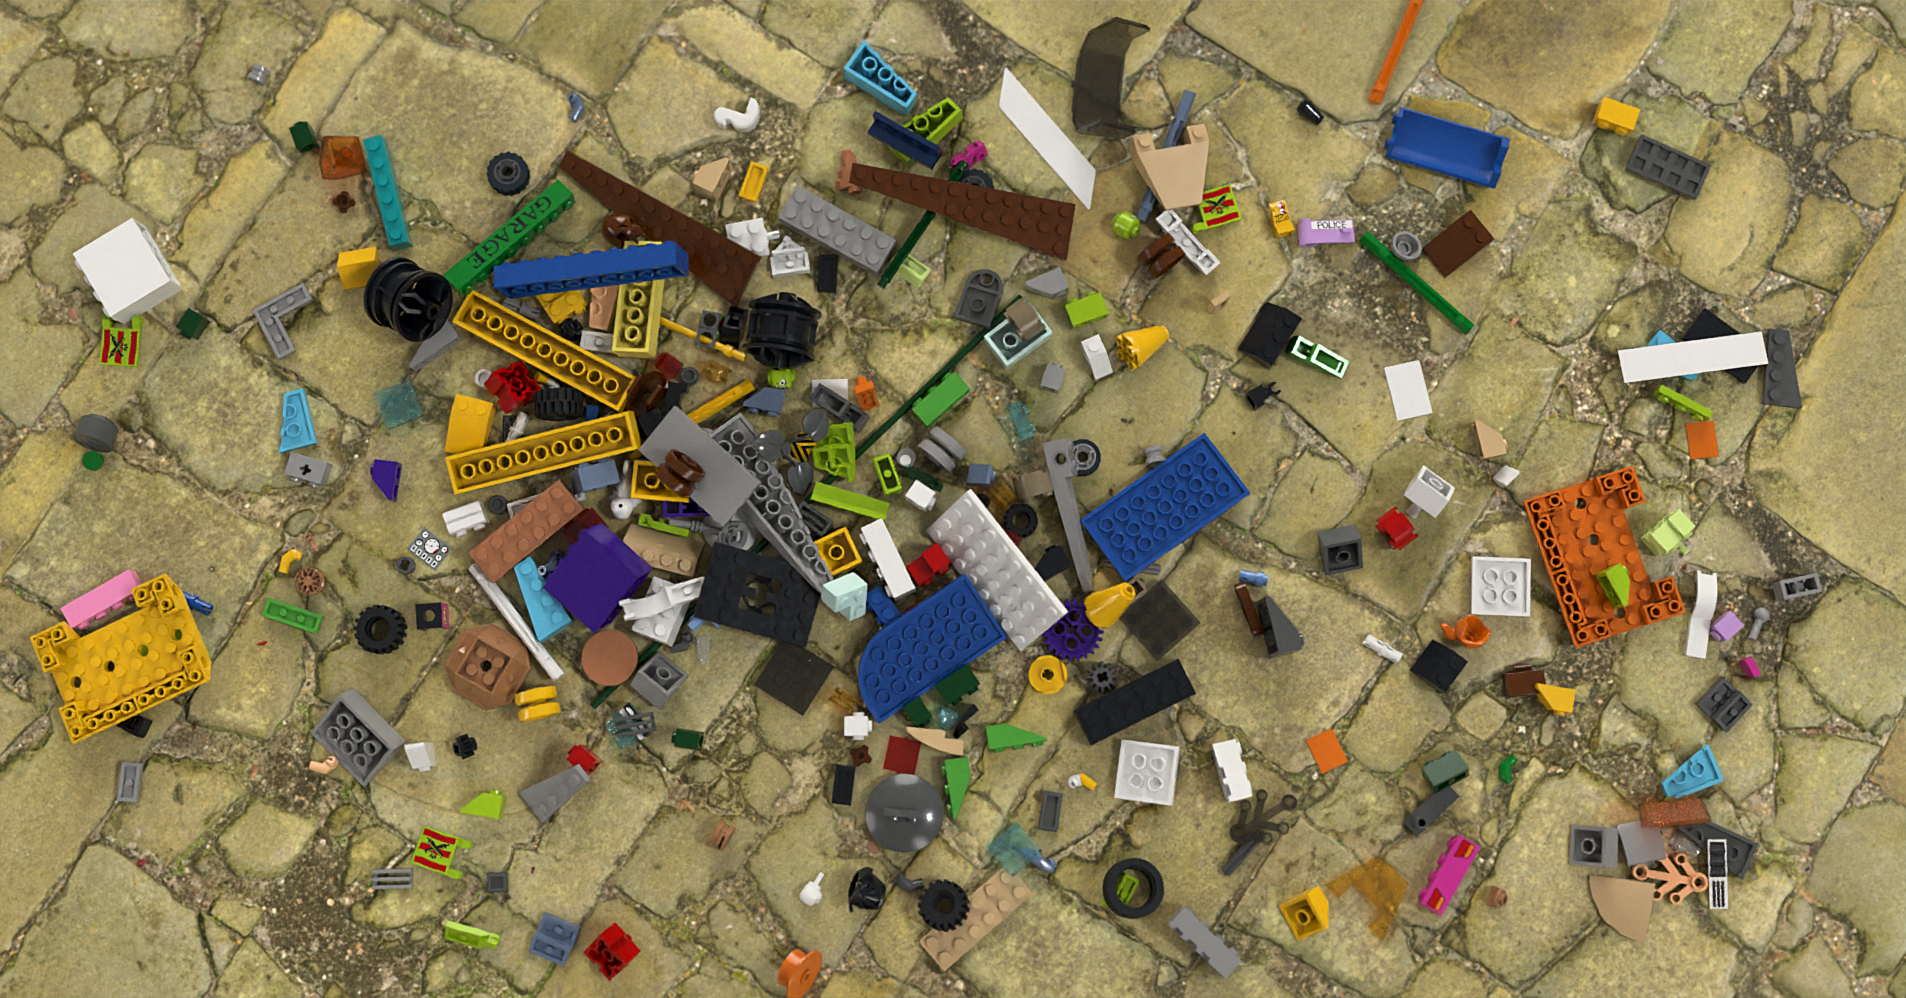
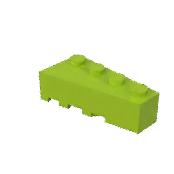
M946 98L927 109V112L922 115L913 117L910 122L903 126L937 144L963 119L962 110L950 98ZM884 144L909 169L917 163Z

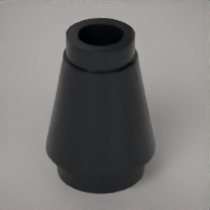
M1306 98L1296 108V111L1299 112L1298 115L1316 125L1324 118L1311 100L1308 101Z

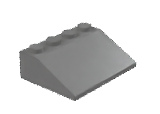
M354 688L337 697L311 732L363 787L367 786L406 744V741Z

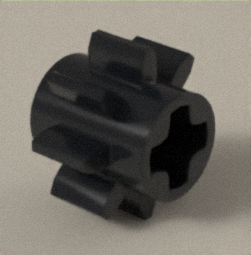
M567 318L561 322L560 326L562 329L558 331L562 338L572 342L581 337L582 333L580 331L584 328L577 319Z
M464 734L455 738L456 742L453 743V751L456 756H462V759H466L475 755L474 751L477 750V742L473 737L468 738V734Z

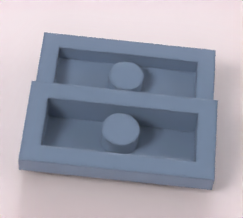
M545 912L538 930L534 934L528 952L565 966L581 926Z

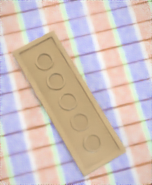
M1006 863L968 897L970 912L966 913L968 918L961 921L963 923L962 926L957 925L955 926L956 930L948 929V932L937 931L933 928L919 940V943L943 971H946L1033 892Z

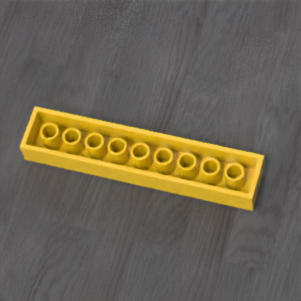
M474 290L466 296L452 321L456 326L565 385L580 390L584 395L606 407L623 413L628 401L627 390L635 380V376Z
M627 411L448 456L445 459L455 495L637 450L642 446L634 411Z

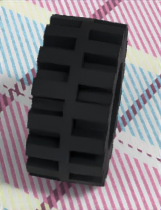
M1018 503L1007 509L1003 523L1007 533L1012 537L1018 539L1026 538L1036 530L1038 517L1036 511L1028 506V504ZM1018 513H1024L1029 519V524L1023 529L1016 528L1012 522L1013 517Z

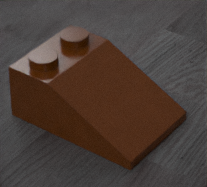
M1470 210L1425 245L1422 250L1446 278L1490 245L1494 238L1472 210Z

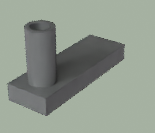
M1450 786L1436 794L1433 792L1403 823L1415 836H1418L1460 796Z

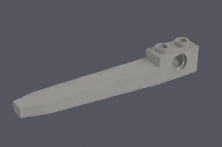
M1070 437L1045 442L1043 447L1049 475L1083 592L1094 590L1092 573L1071 476L1078 475L1077 471H1079L1078 462L1074 459L1073 454L1075 446ZM1061 453L1065 456L1063 464L1059 461Z

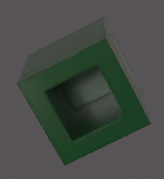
M307 121L297 122L289 128L295 146L301 153L319 147L313 128Z
M188 308L176 327L182 330L180 334L190 340L193 337L198 340L210 321Z
M919 697L903 707L915 727L920 725L923 728L931 722L930 718L932 715Z

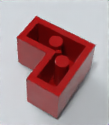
M938 543L921 553L919 558L907 565L906 569L919 587L922 585L926 587L934 581L933 577L938 574L942 576L950 570L951 562Z

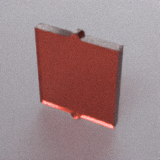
M890 735L883 769L896 771L897 774L915 775L921 742L910 740L907 737L901 738Z

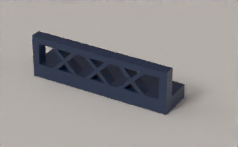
M877 111L874 112L872 115L874 122L867 132L868 135L931 170L934 168L942 155L938 145Z

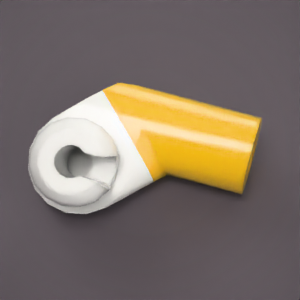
M541 372L535 373L534 379L548 385L549 388L560 387V384L549 375Z
M1079 773L1069 777L1068 786L1076 788L1085 785L1092 791L1097 782L1086 774Z

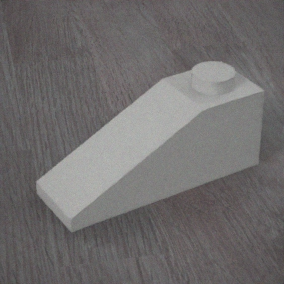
M448 319L439 332L422 342L409 365L415 372L463 340Z

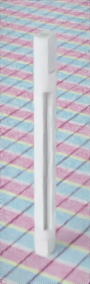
M477 563L472 564L469 571L552 681L555 682L564 675L563 671L541 642L538 641V638L497 584L489 579Z

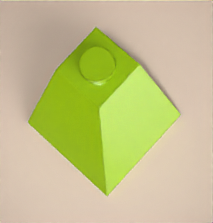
M1621 563L1614 564L1595 574L1614 609L1628 605L1629 572Z

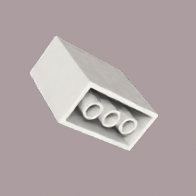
M134 218L127 220L73 253L76 258L74 261L76 266L85 273L84 279L95 290L93 292L95 298L104 305L102 309L106 316L122 324L128 323L132 320L133 316L143 314L183 289L148 229Z

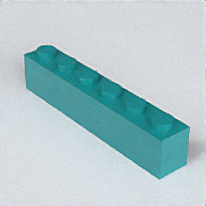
M382 135L363 139L389 246L394 251L413 247L388 142Z

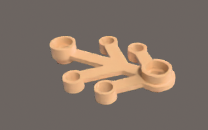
M1667 852V858L1658 861L1663 864L1669 873L1648 870L1647 866L1643 864L1634 865L1631 869L1632 876L1637 880H1645L1648 877L1668 881L1658 889H1654V892L1657 891L1659 896L1656 899L1653 897V901L1661 900L1664 894L1679 883L1687 885L1678 893L1672 892L1669 894L1668 900L1672 904H1680L1682 899L1691 892H1703L1708 887L1707 877L1702 873H1696L1687 861V856L1682 853L1674 856V862L1677 865H1681L1688 876L1680 875L1669 860ZM1679 856L1683 857L1682 863L1678 862ZM1638 868L1642 870V874L1639 876L1636 874ZM1697 878L1700 880L1698 886L1694 883ZM1674 895L1678 896L1677 902L1672 900Z

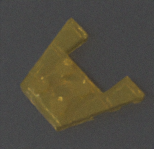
M1376 856L1333 881L1326 883L1325 886L1339 898L1354 884L1382 911L1368 927L1383 939L1408 886V882L1382 857Z

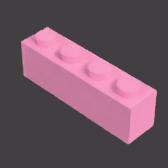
M128 569L60 609L72 629L84 630L90 626L91 622L107 617V613L110 611H117L125 606L124 603L135 601L131 589L141 585L142 582L136 571Z

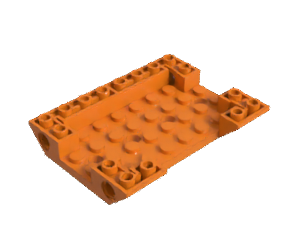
M1633 466L1523 501L1575 648L1686 613L1674 577L1669 576L1650 583L1624 512L1625 509L1646 502ZM1576 499L1584 501L1583 509H1578L1575 506ZM1590 535L1597 537L1596 545H1591L1588 542ZM1617 563H1621V565L1627 568L1630 579L1628 605L1621 608L1624 612L1621 619L1615 616V609L1612 607L1595 574Z

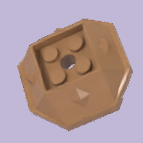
M494 624L464 630L445 662L452 690L485 710L512 703L514 701L513 695L518 694L532 670L528 647L525 643ZM490 661L492 667L486 672L483 668L484 663Z

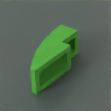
M1293 336L1285 352L1313 368L1340 379L1349 363L1348 360L1319 344H1314L1301 336Z

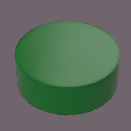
M90 451L83 457L84 467L91 471L101 469L104 464V458L98 452Z

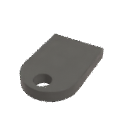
M981 269L972 273L964 286L954 319L991 329L1004 290L1000 276L988 269ZM985 276L993 278L989 284L983 283L982 279Z

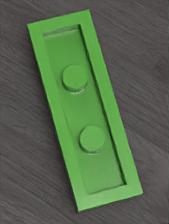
M269 597L262 613L264 617L318 634L324 616Z

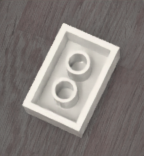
M654 576L645 598L662 591L665 587L675 584ZM691 602L671 607L651 617L636 619L631 630L638 635L672 647Z

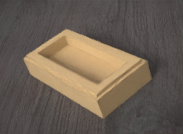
M1225 291L1210 301L1207 308L1210 314H1214L1227 305L1230 299L1229 293Z

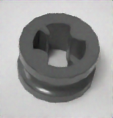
M404 556L398 559L396 567L403 574H411L416 568V563L412 558ZM404 561L408 563L410 562V565H408V570H406L405 568L402 569Z

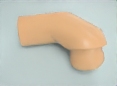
M329 756L323 763L311 761L309 770L328 774L337 767L338 760L335 756Z

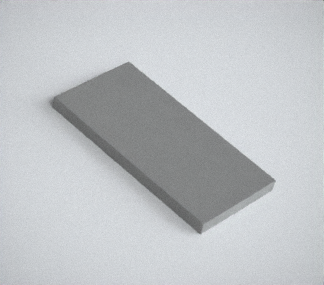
M677 406L670 410L639 448V451L656 467L661 463H666L665 457L671 449L681 451L696 461L704 469L706 475L700 483H694L696 489L689 497L722 527L730 522L761 484L754 475Z

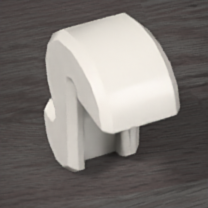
M752 97L745 114L723 107L716 109L714 112V120L718 127L725 130L728 128L727 125L731 124L736 131L741 133L753 130L760 119L759 106Z

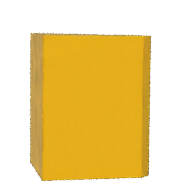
M371 247L339 253L337 269L344 289L366 287L370 276L380 266L378 248Z

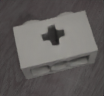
M291 452L284 474L290 476L289 480L300 483L301 480L308 482L307 485L319 488V485L326 487L333 465ZM306 469H307V470L310 469L311 472H310V473H305V470H306Z
M1818 573L1772 583L1777 602L1823 592Z

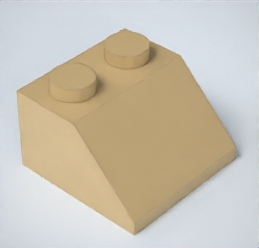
M726 157L702 165L698 171L694 172L692 183L698 194L713 201H718L733 171L730 159Z

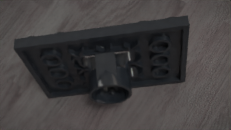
M714 542L693 617L806 648L821 593L809 584L789 562ZM747 574L757 575L754 580L745 584ZM772 579L781 582L778 594H774L769 584ZM756 581L760 584L764 583L769 588V592L765 596L767 603L760 606V608H756L755 605L750 606L745 597L754 598L756 588L749 587V585ZM741 597L744 601L743 603L747 606V610L739 607ZM773 603L775 605L773 615H763L762 609L767 608Z

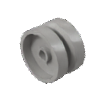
M935 426L929 432L930 438L935 443L928 439H923L918 448L932 463L950 474L956 467L952 458L961 461L967 452L949 434Z

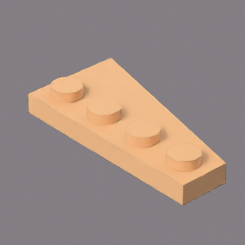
M619 285L591 288L592 301L590 303L589 327L592 329L610 331L618 302Z

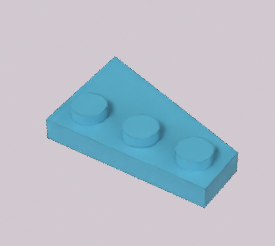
M1706 744L1664 779L1660 785L1667 802H1671L1722 782L1724 779L1709 744Z

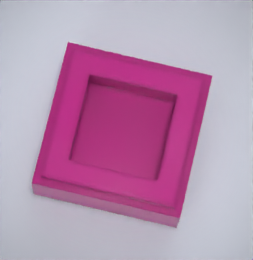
M1748 657L1739 661L1748 678L1760 675L1761 672L1753 658Z

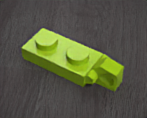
M640 514L638 525L691 538V530L669 525L668 520L659 518L657 522L650 514Z
M449 920L445 925L444 938L446 940L478 949L488 947L495 950L500 942L499 935L480 930L479 928H473Z

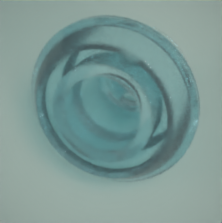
M940 705L938 707L941 729L948 731L956 726V721H959L958 710H954L953 706Z

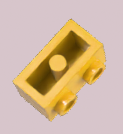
M1604 97L1599 102L1592 123L1597 124L1602 129L1614 130L1618 135H1629L1634 130L1641 109Z

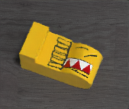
M1285 201L1269 203L1268 210L1276 239L1292 235L1295 229L1293 223H1291Z

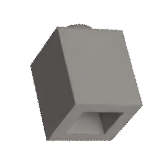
M1047 363L1040 388L1058 394L1066 369L1062 368L1063 366L1058 363Z

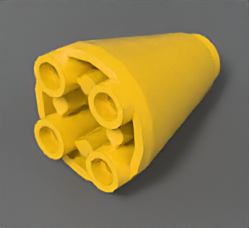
M1161 325L1121 333L1115 337L1118 345L1117 356L1120 360H1124L1131 370H1135L1169 339V332L1165 326Z

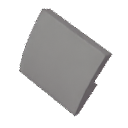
M1655 817L1616 825V828H1619L1618 837L1622 844L1621 851L1628 867L1667 858Z

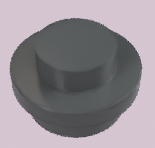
M686 367L680 373V380L683 384L693 386L699 380V373L693 367Z

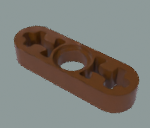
M1245 583L1235 584L1234 589L1252 635L1256 637L1264 634Z

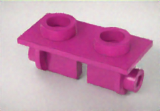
M980 140L974 141L965 148L968 154L964 155L962 151L954 157H951L949 164L955 169L964 160L969 164L966 170L988 155L985 144L981 143Z

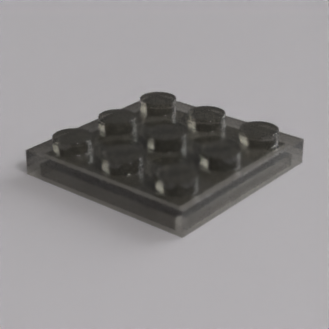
M1163 580L1159 581L1119 618L1156 661H1159L1201 623Z
M782 641L754 685L804 716L834 669V666L804 647Z

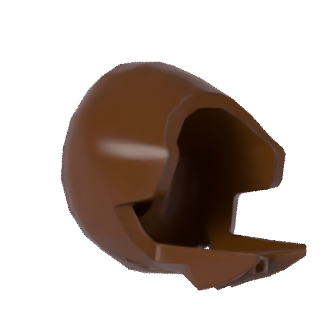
M625 213L612 214L602 223L604 239L619 249H622L625 241L633 240L638 244L637 238L642 235L646 238L641 227L636 225L634 220Z

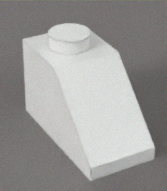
M1099 334L1082 341L1080 347L1095 380L1113 373Z
M421 742L404 745L412 769H419V772L430 771V767L436 766L433 743Z

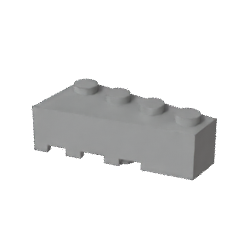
M1181 905L1167 920L1166 924L1226 979L1241 962L1238 958L1240 954L1233 947L1228 949L1223 944L1225 940L1218 933L1212 934L1209 931L1211 927L1203 919L1199 921L1195 917L1196 913L1189 906L1185 908Z

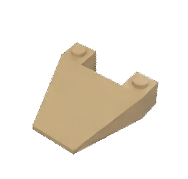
M1205 123L1187 126L1182 134L1184 145L1155 150L1151 133L1134 135L1128 144L1134 165L1165 211L1202 204L1209 138Z

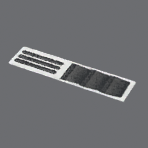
M1709 839L1710 909H1728L1726 839Z

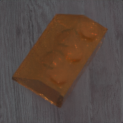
M1696 794L1684 795L1683 800H1676V796L1664 797L1662 802H1656V798L1644 799V803L1638 804L1641 827L1643 828L1711 822V817L1703 798H1696Z

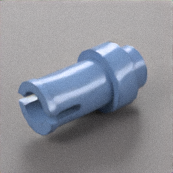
M1241 569L1239 581L1256 584L1257 587L1267 586L1268 575H1264V572L1260 571L1256 573Z

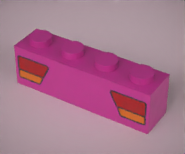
M1455 835V837L1452 836L1446 845L1448 847L1445 854L1442 853L1437 860L1438 867L1435 871H1431L1427 878L1429 882L1426 888L1423 887L1417 896L1419 898L1417 903L1437 915L1442 916L1480 849L1478 845L1461 835Z

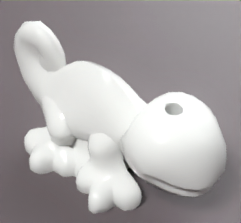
M629 460L624 461L622 473L618 472L620 482L614 485L616 489L613 490V495L609 496V499L612 501V513L615 518L620 520L627 519L633 508L637 504L642 503L641 499H631L633 469Z

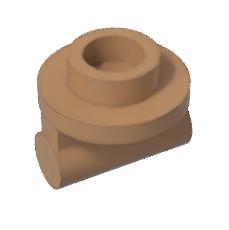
M1491 886L1486 904L1498 909L1505 906L1508 900L1506 891Z

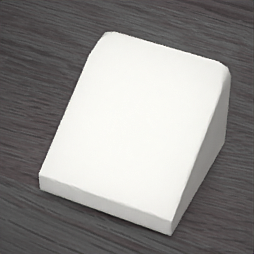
M1503 466L1493 477V480L1501 488H1504L1519 475V471L1509 466Z

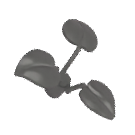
M823 408L811 410L804 416L802 428L807 433L805 436L784 441L781 432L769 430L760 434L751 442L763 460L775 462L782 456L783 459L788 460L794 465L787 470V481L792 490L798 495H804L808 491L814 478V472L811 465L807 462L797 464L795 460L788 457V454L791 452L790 443L805 440L809 437L814 442L824 439L829 429V418Z

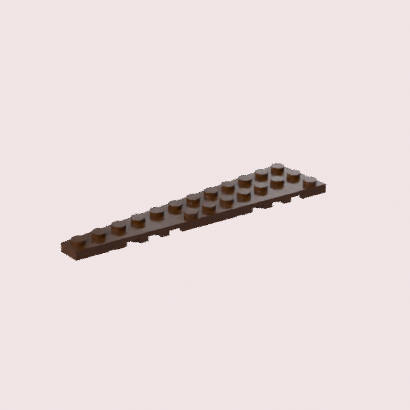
M569 150L566 151L559 165L560 169L613 211L629 215L652 242H662L663 244L665 241L676 242L688 253L689 271L734 307L738 306L762 256Z
M852 163L849 183L934 212L937 215L990 234L1006 238L1009 241L1017 242L1026 247L1042 251L1056 258L1067 260L1076 204Z

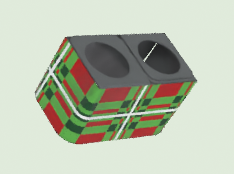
M702 311L695 346L701 351L715 354L719 352V350L715 349V343H720L722 324L725 320L721 313ZM707 314L716 316L717 321L715 325L710 327L705 325ZM703 332H709L712 335V341L708 345H703L699 341V337Z

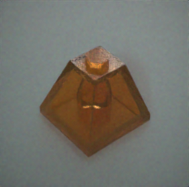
M358 136L323 137L319 157V166L323 180H340L367 172Z

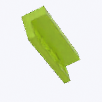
M820 482L815 483L811 497L812 501L877 520L882 518L883 521L886 519L890 504Z

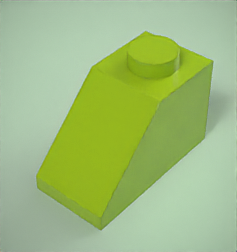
M490 789L489 793L483 792L461 808L460 813L502 819L507 795H501L502 791Z

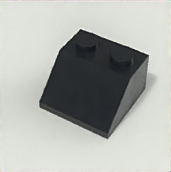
M1432 639L1410 671L1442 694L1446 693L1468 661L1452 649Z

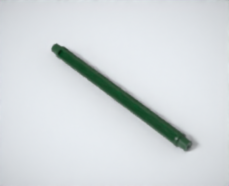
M962 160L955 167L948 180L959 182L969 164ZM926 210L883 275H881V279L877 284L879 287L884 289L888 283L890 284L901 264H903L936 214L934 212Z

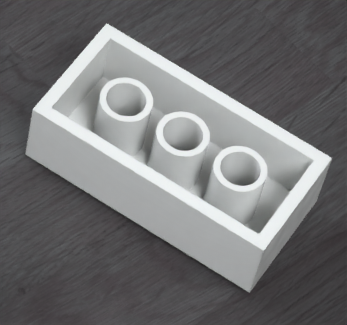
M882 518L862 527L863 533L859 535L865 547L869 545L871 549L868 551V554L873 564L877 563L879 566L876 570L881 581L885 580L887 583L884 587L889 598L894 597V600L897 601L916 592Z

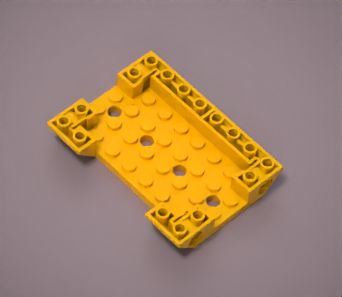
M162 574L131 589L137 607L145 608L84 637H80L65 621L30 637L43 672H52L65 706L58 709L72 744H76L210 681L212 662L183 591L167 574ZM178 629L182 632L180 640L175 638V632ZM144 645L148 648L146 656L141 653V648ZM110 661L115 665L112 672L108 670V663ZM76 677L81 679L79 687H76L74 684Z

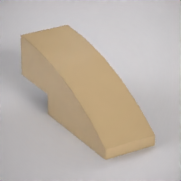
M906 728V731L913 737L934 749L963 756L964 740L945 738L946 730Z

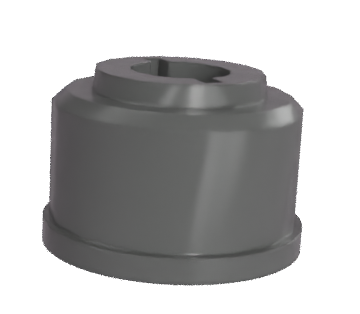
M97 414L84 415L80 418L76 430L72 434V439L85 448L109 453L113 449L118 428L113 421Z

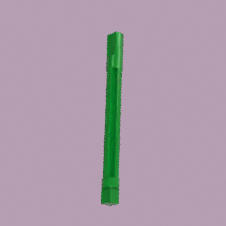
M1369 231L1361 237L1359 241L1388 265L1465 335L1475 326Z

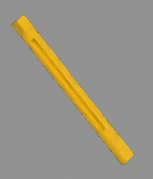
M747 379L689 413L687 416L698 424L754 391L755 388L751 381ZM639 449L626 452L631 462L644 456Z

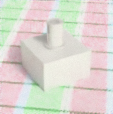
M1423 465L1411 480L1404 493V496L1413 502L1406 510L1407 514L1412 518H1416L1423 509L1436 518L1449 502L1455 488Z

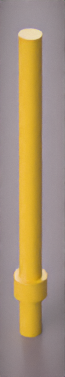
M660 316V325L696 340L697 332ZM704 335L699 337V341L705 345L710 344L712 339ZM719 342L715 343V349L723 352V355L730 358L734 357L743 362L746 361L747 355L735 350V347Z

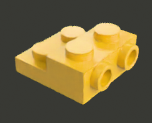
M578 290L536 295L556 326L575 314L583 313L586 310L585 307L588 306Z

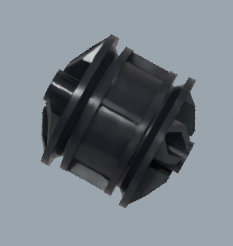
M404 257L389 259L378 266L370 276L364 291V308L369 319L379 326L388 327L396 331L401 337L412 342L425 341L439 332L449 317L453 302L451 286L444 276L436 272L427 271Z
M779 292L778 300L775 293L749 302V307L752 310L749 315L750 319L746 342L748 343L743 344L742 347L744 352L752 355L762 365L767 366L768 364L769 369L785 371L786 362L787 369H793L815 361V355L812 352L815 349L817 320L821 319L822 315L819 310L813 308L802 298H796L795 294L788 292Z

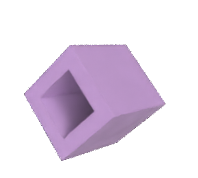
M1728 611L1710 625V634L1717 641H1728L1744 624L1732 611Z

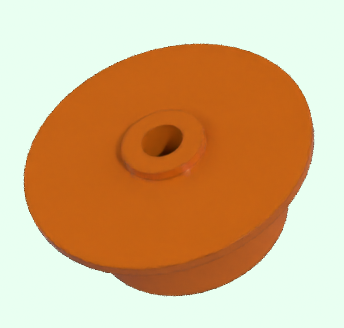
M796 949L784 960L779 970L777 981L780 985L787 987V998H801L810 989L822 964V954L819 951L814 950L806 955L800 949Z

